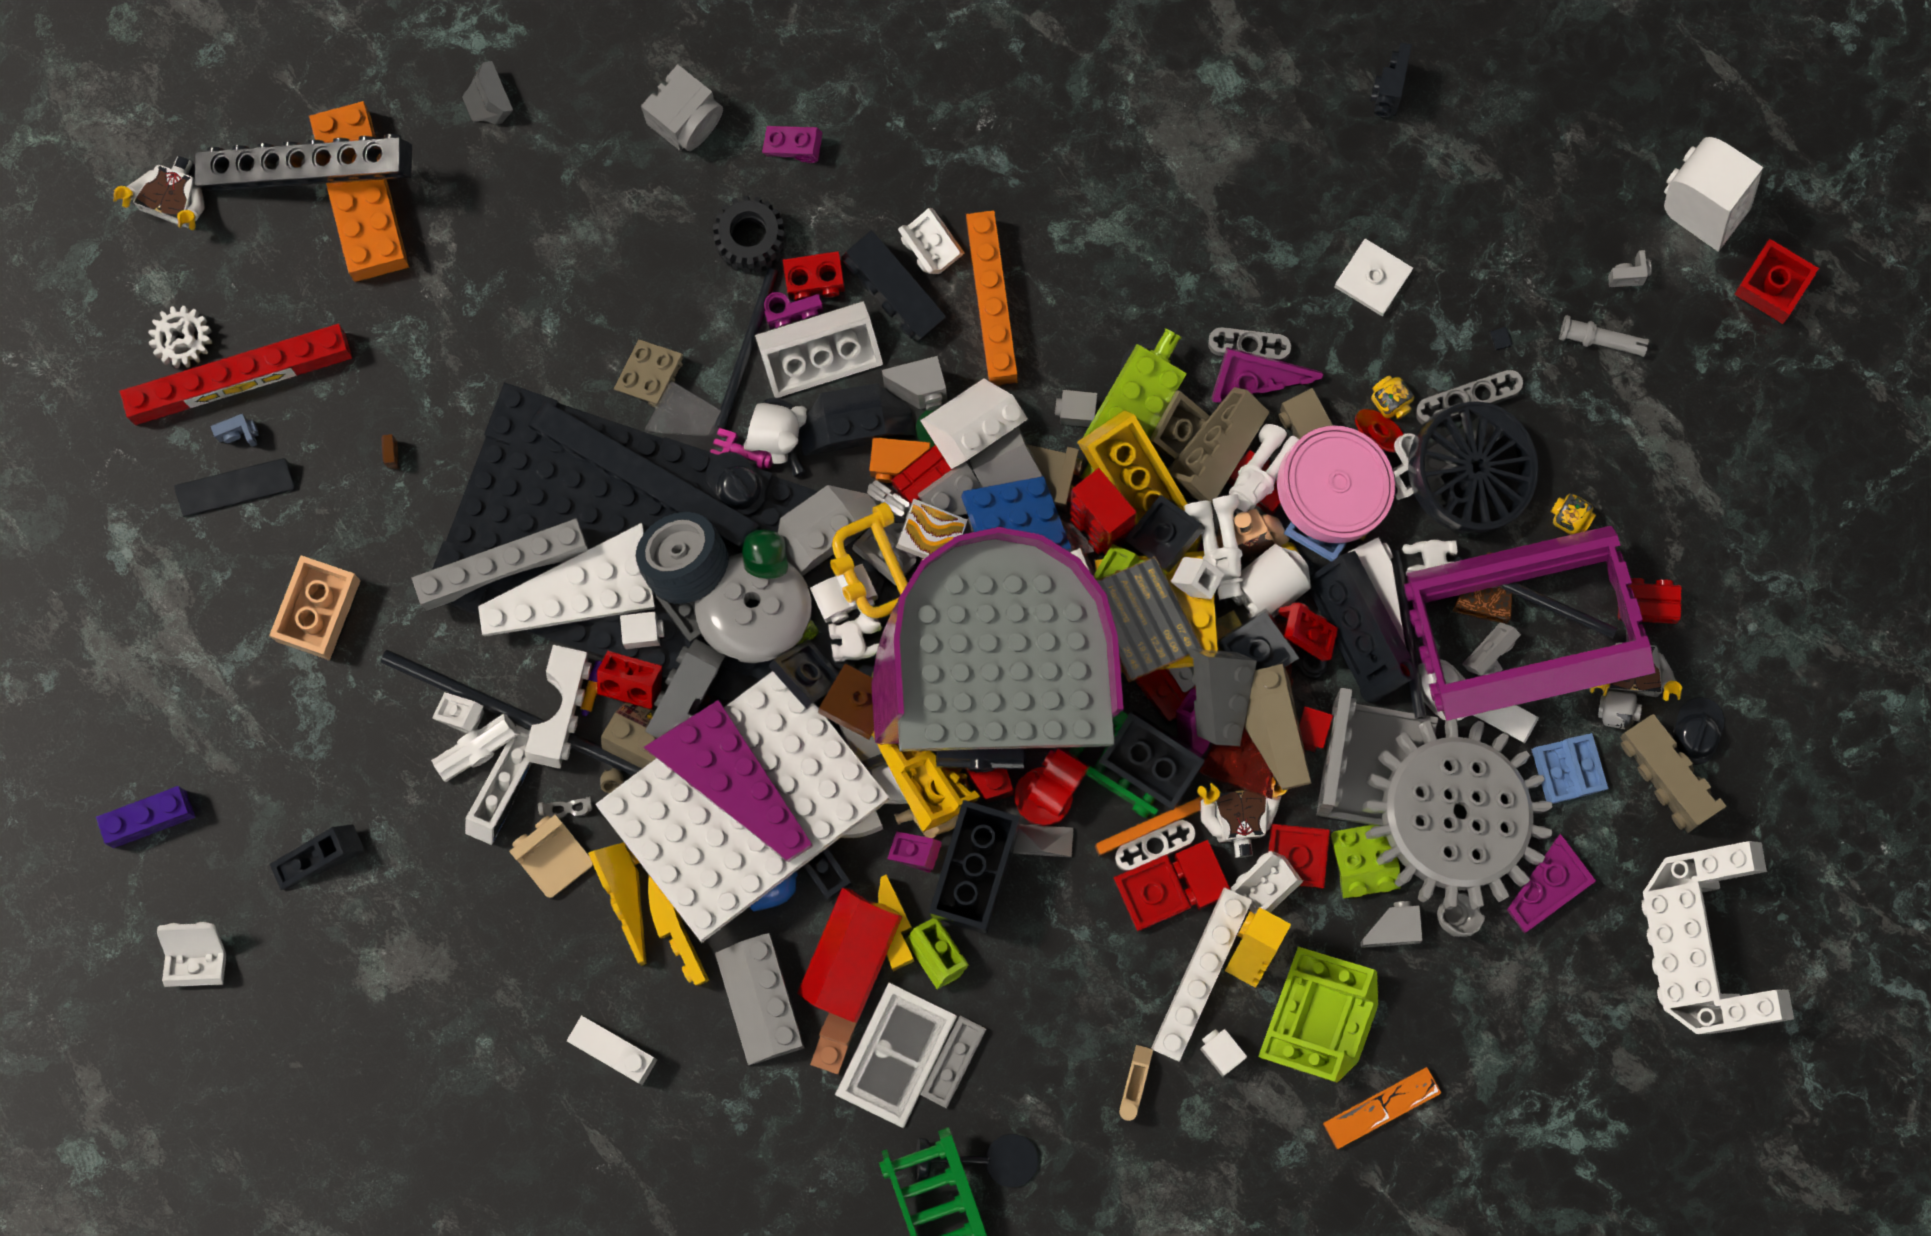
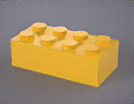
M1124 410L1077 442L1093 470L1095 471L1100 468L1136 511L1135 525L1160 495L1185 511L1184 505L1188 503L1134 414Z

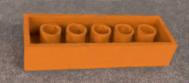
M364 101L309 116L315 140L330 143L333 142L334 138H347L350 141H358L360 136L376 138L370 112ZM356 154L352 158V163L356 159ZM380 154L377 157V161L381 159ZM331 156L328 157L326 165L329 163ZM387 179L326 183L348 273L354 282L409 268Z

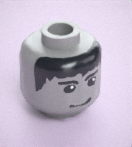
M1610 690L1606 696H1601L1598 718H1602L1605 726L1628 730L1633 726L1634 721L1640 722L1642 704H1637V696L1634 693Z

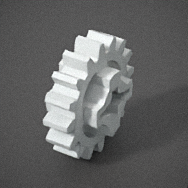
M172 306L170 307L171 314L166 315L163 311L160 312L161 321L153 319L152 322L156 326V330H149L148 333L155 339L149 341V345L152 348H156L153 352L157 358L162 357L161 361L165 365H168L172 360V365L175 368H179L181 362L188 368L190 367V360L194 359L199 363L200 358L198 355L200 353L208 354L204 345L212 344V340L206 336L212 331L209 326H204L207 320L203 316L198 317L199 313L195 309L189 313L186 306H182L180 312H177ZM195 326L198 330L197 340L194 338ZM163 334L166 335V339H167V341H166V343H165L164 345H163ZM177 335H180V336L185 335V337H184L183 339H181V338H177V339H176V336H177Z

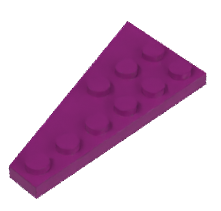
M719 700L644 746V749L649 754L656 757L668 769L684 779L691 787L731 816L738 824L750 831L785 861L789 862L813 847Z

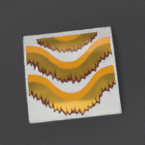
M913 499L896 548L921 558H926L954 537L963 535L967 519Z

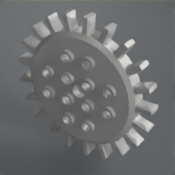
M1453 719L1445 721L1446 738L1437 739L1430 720L1425 721L1419 725L1424 745L1417 747L1411 737L1404 732L1395 738L1407 755L1402 761L1387 750L1380 753L1377 757L1383 765L1393 772L1389 779L1377 774H1371L1367 777L1366 784L1383 790L1384 794L1382 802L1371 800L1362 805V811L1381 813L1383 826H1375L1365 833L1366 839L1387 837L1391 849L1384 851L1376 861L1379 865H1382L1398 857L1405 866V869L1398 874L1395 880V884L1398 887L1409 882L1413 874L1424 880L1418 896V900L1421 902L1427 901L1433 895L1434 887L1437 886L1445 889V909L1451 910L1456 907L1458 890H1467L1472 910L1479 909L1484 906L1481 887L1487 884L1490 886L1494 897L1500 902L1509 897L1500 877L1507 873L1521 887L1530 881L1527 874L1517 866L1521 857L1535 865L1542 863L1545 858L1540 852L1528 846L1531 837L1540 840L1552 836L1551 829L1533 825V813L1542 814L1552 808V802H1532L1528 789L1538 787L1545 779L1543 775H1535L1524 780L1517 768L1523 765L1530 755L1527 751L1515 755L1511 761L1501 754V750L1507 744L1509 737L1505 732L1495 738L1492 746L1481 742L1484 722L1477 721L1470 729L1469 738H1462L1458 735V721ZM1445 762H1449L1452 765L1451 771L1445 769ZM1473 764L1480 767V773L1473 771ZM1416 788L1422 789L1424 792L1423 798L1417 796ZM1445 790L1452 794L1451 800L1445 798ZM1473 793H1477L1480 796L1479 802L1473 800ZM1501 795H1505L1508 798V804L1501 802ZM1456 804L1466 808L1467 816L1465 819H1459L1455 816L1453 809ZM1416 817L1423 819V826L1416 824ZM1445 819H1448V820L1451 821V823H1452V828H1451V829L1445 827V825H1444V820H1445ZM1473 821L1479 823V831L1473 829ZM1501 824H1505L1508 827V833L1502 832ZM1445 848H1448V849L1451 850V852H1452L1451 858H1448V857L1445 856V854H1444V849H1445ZM1473 850H1476V851L1479 852V854H1480V859H1479V860H1476V859L1473 858V856H1472Z

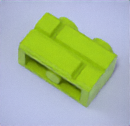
M932 918L917 926L906 939V943L936 989L959 978L969 965L963 955L959 954V949L940 920Z

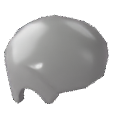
M1458 892V902L1455 908L1451 910L1445 909L1443 898L1437 911L1438 921L1442 929L1451 936H1470L1480 930L1485 920V916L1481 914L1480 909L1472 910L1469 895Z

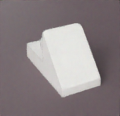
M444 692L432 718L468 734L478 728L484 715V710L482 709L483 706L475 701Z

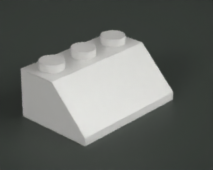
M982 379L920 421L950 468L953 469L1019 426L1028 418L1012 394L986 379Z

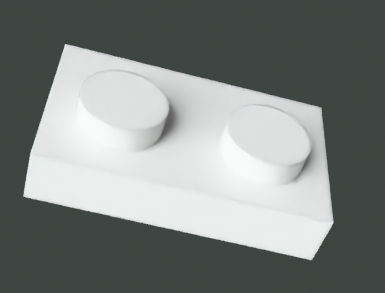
M928 208L908 226L902 225L898 228L902 235L901 241L909 250H913L918 257L917 264L926 273L941 274L964 254V251L933 208Z
M1269 851L1260 856L1257 864L1248 872L1240 875L1230 890L1251 899L1252 902L1249 909L1256 914L1259 907L1272 912L1303 881L1285 856Z

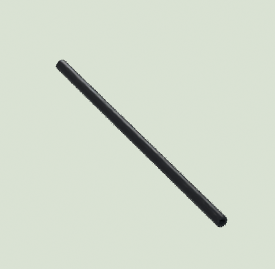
M386 650L382 655V664L449 694L475 701L482 705L483 709L498 716L506 714L512 722L531 730L532 725L546 722L389 650ZM569 733L567 743H571V748L632 776L642 769L602 749L601 745L574 733Z

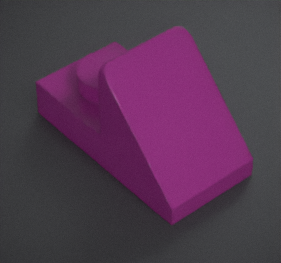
M896 831L887 859L929 873L934 868L942 842L933 838Z

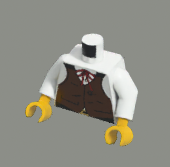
M177 156L172 169L157 165L154 170L148 171L127 187L118 186L114 190V202L118 199H123L122 206L127 208L130 206L131 200L134 199L133 203L140 211L178 224L179 228L183 226L194 230L196 227L195 221L205 209L202 190L200 187L195 186V179L188 175L193 162L181 156Z
M1269 777L1267 780V785L1271 790L1268 792L1264 788L1220 793L1213 783H1210L1211 789L1208 793L1203 786H1199L1197 789L1198 794L1203 798L1201 800V822L1213 836L1217 837L1219 843L1234 841L1236 858L1253 856L1251 839L1265 836L1266 831L1271 827L1278 810L1281 795L1287 792V790H1282L1280 785L1274 787L1276 783L1274 777Z

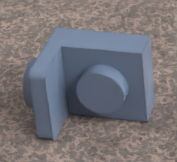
M243 413L210 426L214 437L220 443L223 441L225 443L234 442L240 439V435L244 433L247 442L252 447L258 445L255 439L259 435L253 419L248 420Z

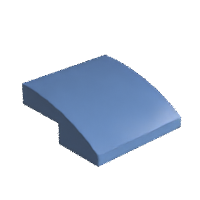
M1592 733L1531 749L1538 774L1543 775L1545 779L1541 785L1546 801L1555 804L1608 789Z

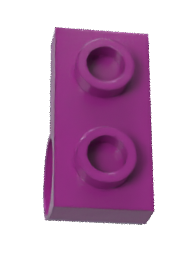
M767 126L762 153L771 157H793L802 162L816 163L819 158L823 133L817 127Z
M774 292L768 295L764 302V312L770 329H777L801 319H809L824 312L819 294L790 303L785 294ZM781 303L786 306L784 311L778 314L773 313L771 307L774 304Z

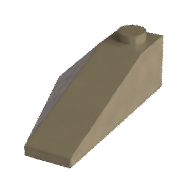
M1283 664L1255 670L1244 727L1282 790L1312 784L1289 675Z

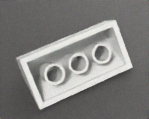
M864 301L755 335L769 382L776 398L883 365Z

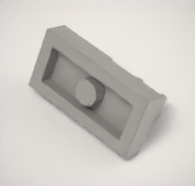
M1500 622L1462 665L1469 672L1480 676L1501 672L1503 669L1497 661L1498 657L1510 651L1521 634L1514 627Z

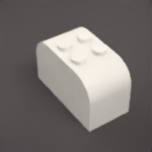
M1705 137L1697 148L1694 146L1690 148L1683 159L1685 161L1684 165L1680 170L1675 168L1667 179L1666 183H1668V186L1664 191L1667 194L1664 208L1671 219L1719 252L1751 210L1763 167L1727 143L1713 137Z

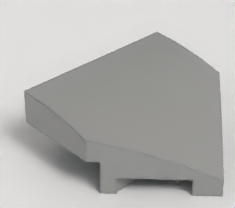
M893 523L884 527V530L904 575H906L915 566L916 555L896 548L904 523ZM869 528L854 543L852 549L896 585L871 528Z

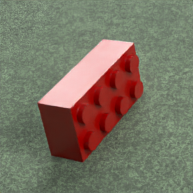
M1100 468L1096 469L1072 488L1070 507L1072 518L1070 521L1080 533L1084 530L1089 536L1090 540L1088 543L1097 554L1102 552L1106 555L1112 544L1119 547L1126 543L1124 539L1135 527L1136 511Z

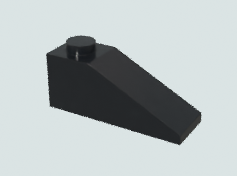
M353 824L331 827L272 862L270 866L280 890H285L346 862L363 852L364 848Z

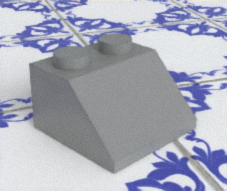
M938 356L882 370L885 389L916 408H926L927 411H932L942 407L943 403H947L946 386Z

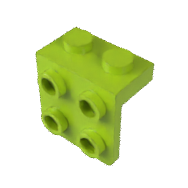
M1379 825L1338 830L1331 834L1340 871V888L1343 898L1360 897L1366 894L1401 889V887L1395 884V880L1398 874H1400L1397 857L1391 862L1379 865L1376 861L1384 851L1391 849L1387 837L1366 839L1365 833Z

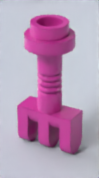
M719 428L717 434L727 439L726 441L715 439L713 445L723 450L720 452L711 449V453L719 455L723 452H734L756 461L757 468L763 470L771 468L773 460L770 452L762 450L746 451L743 445L736 443L738 439L736 433Z

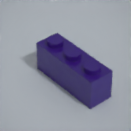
M176 786L96 817L104 843L112 848H116L195 818L186 790Z

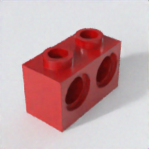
M839 251L783 260L789 300L794 299L798 301L817 294L823 295L824 298H832L838 296L839 292H845ZM827 271L836 274L835 278L831 281H824L821 279V276ZM802 275L808 278L804 285L798 286L793 283L794 278Z
M607 651L597 670V694L652 709L662 690V666Z

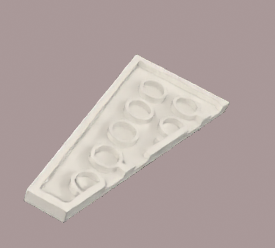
M640 523L478 606L482 635L485 637L655 609L653 591L642 577L635 557L636 547L644 533L643 524Z

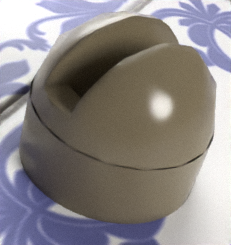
M612 768L609 771L606 769L601 774L600 786L604 792L611 793L624 783L622 773L616 768Z

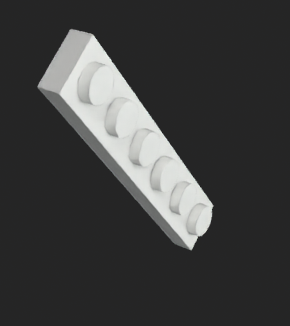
M1225 887L1223 888L1151 1047L1152 1050L1180 1061L1250 907L1251 899Z

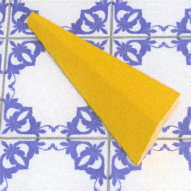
M877 744L923 832L942 825L959 814L963 800L974 803L980 797L975 790L970 792L959 782L960 777L955 772L950 774L945 768H936V755L933 752L899 751V744Z

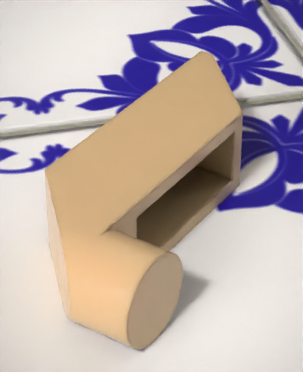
M1139 1045L1135 1047L1119 1110L1120 1117L1125 1121H1131L1137 1115L1153 1053L1152 1049Z

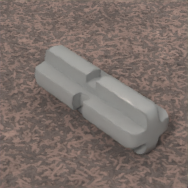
M875 480L872 484L870 483L867 491L869 496L879 503H887L891 510L900 517H905L908 514L911 506L910 502L897 493L892 494L893 491L879 481Z

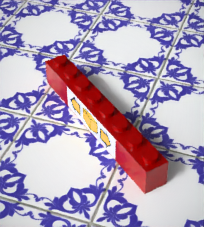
M338 323L120 390V395L127 418L134 425H138L352 359L346 334Z

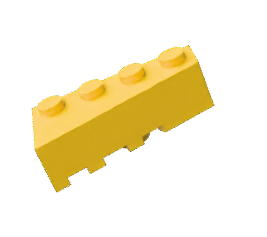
M1260 907L1256 914L1250 911L1237 935L1242 940L1225 972L1256 988L1291 924Z

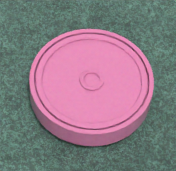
M1326 426L1307 433L1288 450L1279 467L1277 490L1283 510L1300 531L1316 540L1336 544L1355 541L1368 534L1382 522L1388 514L1394 499L1395 480L1387 456L1371 438L1352 428Z

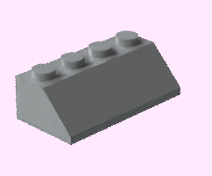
M767 933L750 938L716 952L715 955L748 1066L805 1049L771 935Z

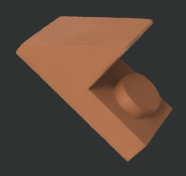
M829 1013L820 1031V1039L810 1065L839 1075L857 1023Z

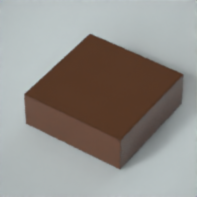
M392 434L382 435L383 463L389 469H398L397 440Z

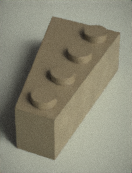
M1654 714L1626 731L1620 737L1623 741L1621 746L1624 752L1629 757L1633 756L1640 765L1637 767L1639 773L1647 782L1649 780L1657 789L1654 791L1657 799L1662 805L1665 806L1667 804L1673 812L1671 817L1680 830L1685 829L1689 833L1726 807L1721 798L1717 801L1712 798L1711 786L1706 779H1701L1693 774V763L1687 755L1682 752L1677 753L1674 750L1677 748V743Z

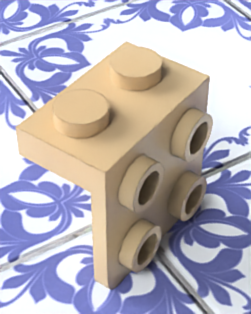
M548 815L535 825L537 829L529 836L524 834L516 839L512 844L514 848L509 852L522 865L545 896L553 898L590 869L593 863L590 856L556 815L553 817Z

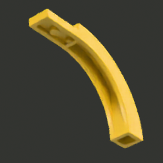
M649 875V904L659 937L672 936L673 939L669 940V943L675 955H681L685 963L682 971L689 983L693 981L696 986H700L708 982L709 978L684 928L680 914Z

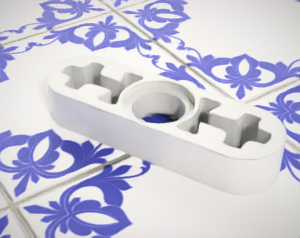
M1179 820L1122 845L1116 852V864L1121 870L1127 872L1161 856L1170 855L1188 847L1195 837L1194 827L1188 821ZM1181 826L1182 830L1188 829L1187 840L1183 842L1181 838H1177L1171 841L1174 847L1169 849L1168 840L1162 833L1168 832V837H1171L1177 833V827ZM1151 838H1158L1163 842L1164 848L1160 853L1152 854L1148 851L1146 844ZM1141 843L1142 851L1148 859L1142 860V855H1139L1133 859V865L1129 866L1128 862L1122 863L1120 859L1124 857L1123 852L1128 850L1130 854L1139 851L1136 845Z

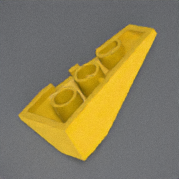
M624 842L589 852L588 854L601 884L607 894H610L612 908L619 921L621 920L623 924V932L639 965H645L646 952L639 873L635 866L640 862Z

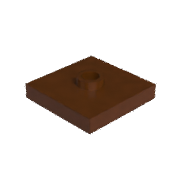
M844 664L817 713L870 740L874 733L873 678Z

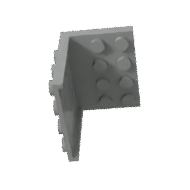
M1340 688L1333 703V717L1329 729L1316 816L1383 826L1381 813L1362 811V805L1365 802L1371 800L1382 802L1384 794L1383 790L1366 784L1367 777L1371 774H1377L1389 779L1393 772L1383 765L1377 757L1380 753L1387 750L1402 761L1407 755L1395 738L1406 732L1415 745L1420 747L1425 743L1420 733L1419 725L1430 720L1436 733L1438 717L1426 716L1424 719H1415L1414 713L1356 704L1355 698H1351L1352 689ZM1416 788L1417 796L1423 798L1424 792L1422 789ZM1416 817V824L1422 826L1423 819Z

